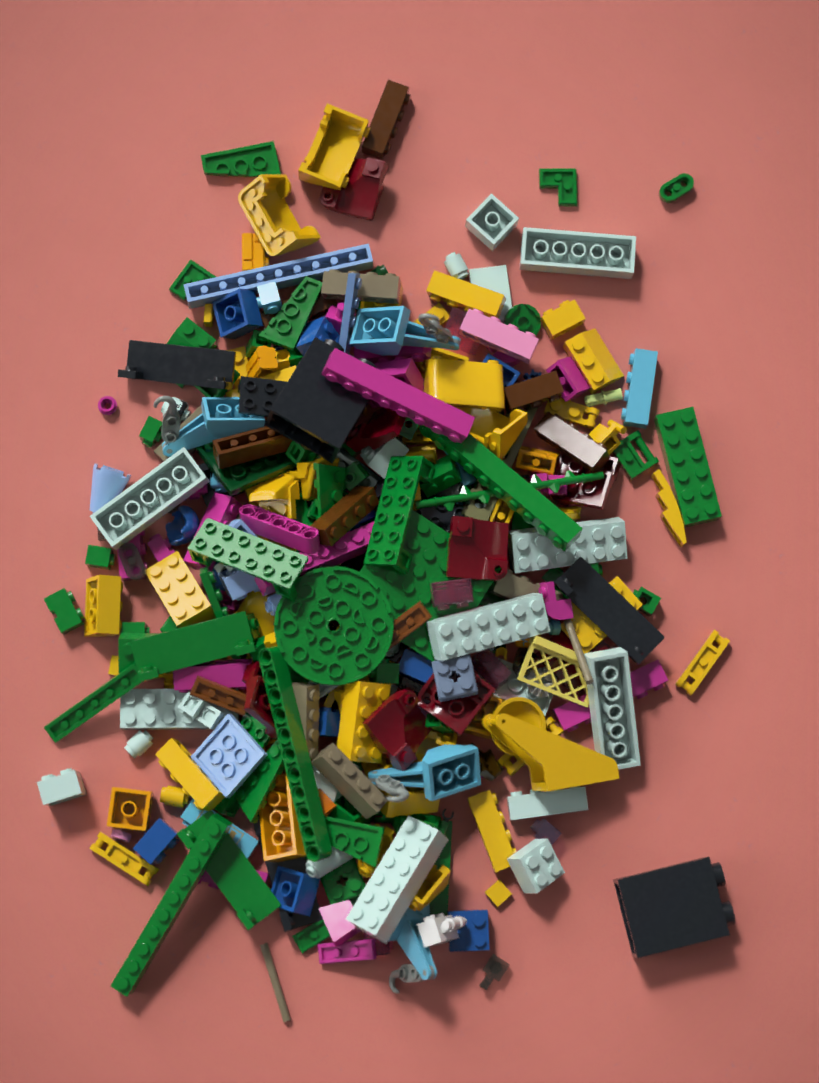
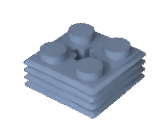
M470 654L432 662L440 702L478 694ZM452 674L460 676L459 678H457V682H454L453 679H449L452 677Z

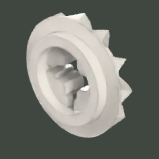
M537 667L539 675L548 672L546 667ZM534 670L530 671L527 677L528 680L536 677ZM550 674L544 676V681L547 682L544 686L552 685L553 682ZM527 684L529 691L537 697L544 698L552 695L549 692Z

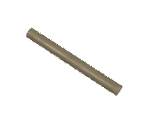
M565 619L564 624L585 682L588 685L592 684L594 681L572 620Z
M268 943L260 945L283 1022L291 1020Z

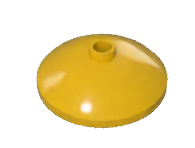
M523 697L509 698L500 703L493 712L495 716L505 713L546 730V720L541 708L530 699ZM491 734L493 742L502 752L516 756Z

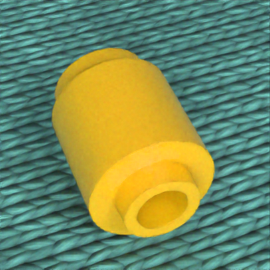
M162 787L160 802L164 803V805L183 808L184 804H188L189 796L182 791L181 787Z

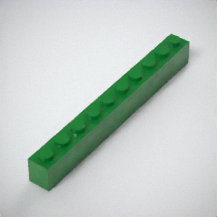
M420 425L419 430L424 437L430 438L440 450H444L449 454L454 462L462 465L467 473L474 475L481 485L487 486L497 498L506 502L511 510L518 512L525 522L531 523L542 536L550 539L556 548L565 552L580 537L583 529L580 525L471 434H468L462 443H456L451 441L449 437L434 433L430 428Z
M217 813L210 816L110 987L126 997L135 991L233 823Z

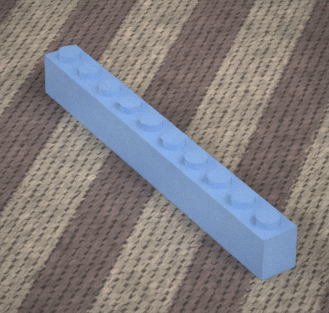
M369 244L192 282L184 284L188 307L193 309L205 306V304H212L213 301L239 288L254 290L256 295L259 294L257 286L274 281L278 289L299 285L306 276L318 281L323 280L324 271L329 272L331 269L339 270L342 273L373 269V258Z

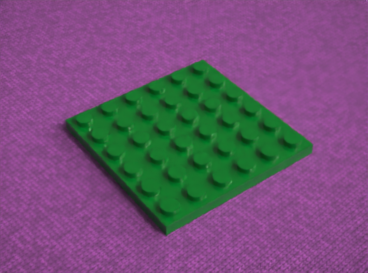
M414 510L411 512L403 548L413 555L408 574L400 573L392 566L364 564L360 572L372 579L387 597L392 610L393 621L419 601L432 615V618L429 620L477 608L493 581L447 578L448 539L450 534ZM495 567V568H494L495 572H496V573H499L500 568H499V567ZM426 622L400 641L429 661H437L434 660Z

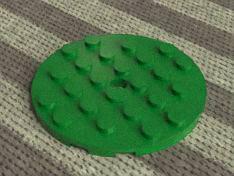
M346 567L318 568L298 578L294 583L297 596L294 601L282 596L274 619L277 646L287 664L302 677L322 685H345L369 675L386 656L393 637L392 610L382 590L366 575ZM335 620L340 624L337 631H331L328 628L330 621Z

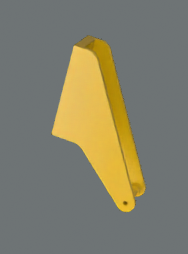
M505 713L497 716L486 714L482 718V726L528 766L532 791H553L620 779L616 761L608 756Z

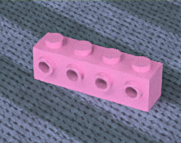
M468 309L459 329L460 335L529 364L539 341L535 334L519 331V328L515 325L503 324L500 319L493 316L489 318L477 309Z

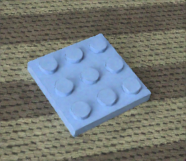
M228 714L192 754L191 758L226 798H230L268 754L232 714Z

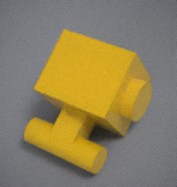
M613 420L608 421L607 425L609 428L599 424L588 434L595 443L598 444L600 442L608 448L607 452L609 455L621 444L616 435L618 433L625 434L627 431L626 427Z

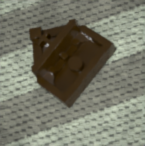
M478 748L480 775L487 780L493 781L503 773L502 771L505 768L496 761L491 749L483 753Z

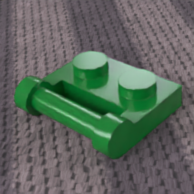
M639 430L621 440V444L613 451V454L616 458H619L621 466L631 480L659 462L658 458L653 456L641 438ZM631 441H635L648 462L644 464L630 443Z

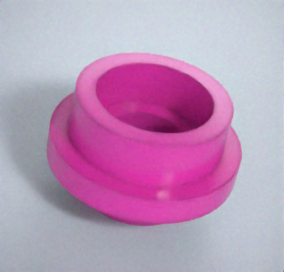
M102 397L98 402V409L104 415H111L117 409V402L113 397ZM106 403L111 404L109 409L104 408Z

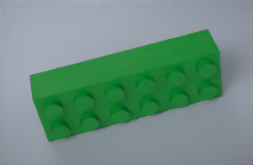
M694 407L656 415L654 424L671 490L677 501L684 528L719 520L722 514Z

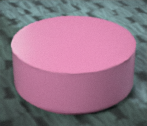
M114 829L111 837L129 843L131 834Z

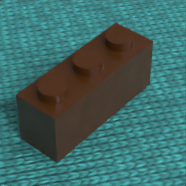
M553 371L504 387L507 413H511L515 409L525 411V408L530 406L532 409L543 405L542 402L548 400L549 403L559 400L564 390L557 372Z

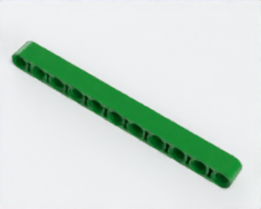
M278 646L263 648L258 655L305 853L309 861L317 862L331 856L332 846L288 665Z

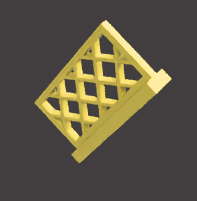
M539 636L530 637L528 642L530 645L517 680L588 708L587 684L579 668L580 665L575 652ZM534 649L539 650L543 658L535 663L532 658ZM556 657L560 666L551 670L548 659ZM545 662L548 672L539 675L535 665ZM573 664L577 673L568 676L565 667ZM532 667L536 677L531 680L523 678L526 670ZM562 669L565 679L556 682L553 672ZM550 674L553 684L546 687L543 685L541 678ZM579 676L582 686L574 689L570 679ZM567 681L570 691L563 694L558 685ZM583 688L586 692L584 702L578 700L575 693Z

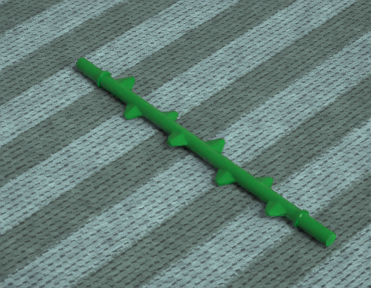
M568 470L564 478L542 481L534 474L529 484L536 490L549 488L554 493H558L560 486L604 479V473H582L575 476ZM465 485L462 486L458 495L415 501V508L443 505L450 512L457 502L479 499L486 505L489 498L495 497L490 489L471 492Z

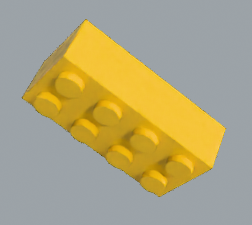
M178 551L144 570L178 628L216 618L210 603Z
M360 680L345 684L337 747L350 761L381 763L382 753H380L362 723L389 697L390 684Z

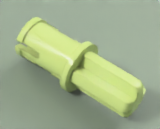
M620 388L605 392L601 390V393L584 397L587 407L599 404L606 405L608 402L623 400Z

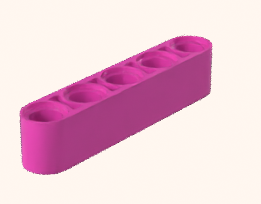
M246 504L240 507V519L253 533L307 554H314L320 550L319 532L316 528L255 505Z

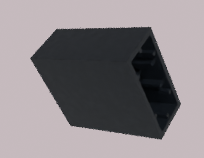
M315 337L270 409L265 425L333 464L371 399L362 397L358 392L347 390L343 385L331 382L321 375L334 348L344 352V349L334 340L325 339L322 341ZM358 359L368 365L377 368L371 361L367 359Z
M702 857L613 879L632 957L640 958L729 936L728 926L736 924L730 901L721 903L717 888L725 885L723 869L719 862L711 864L710 857Z

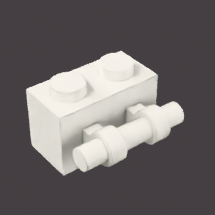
M444 913L423 918L424 922L417 924L425 948L459 938L457 929L464 927L467 920L462 916L453 918L452 915L444 916Z

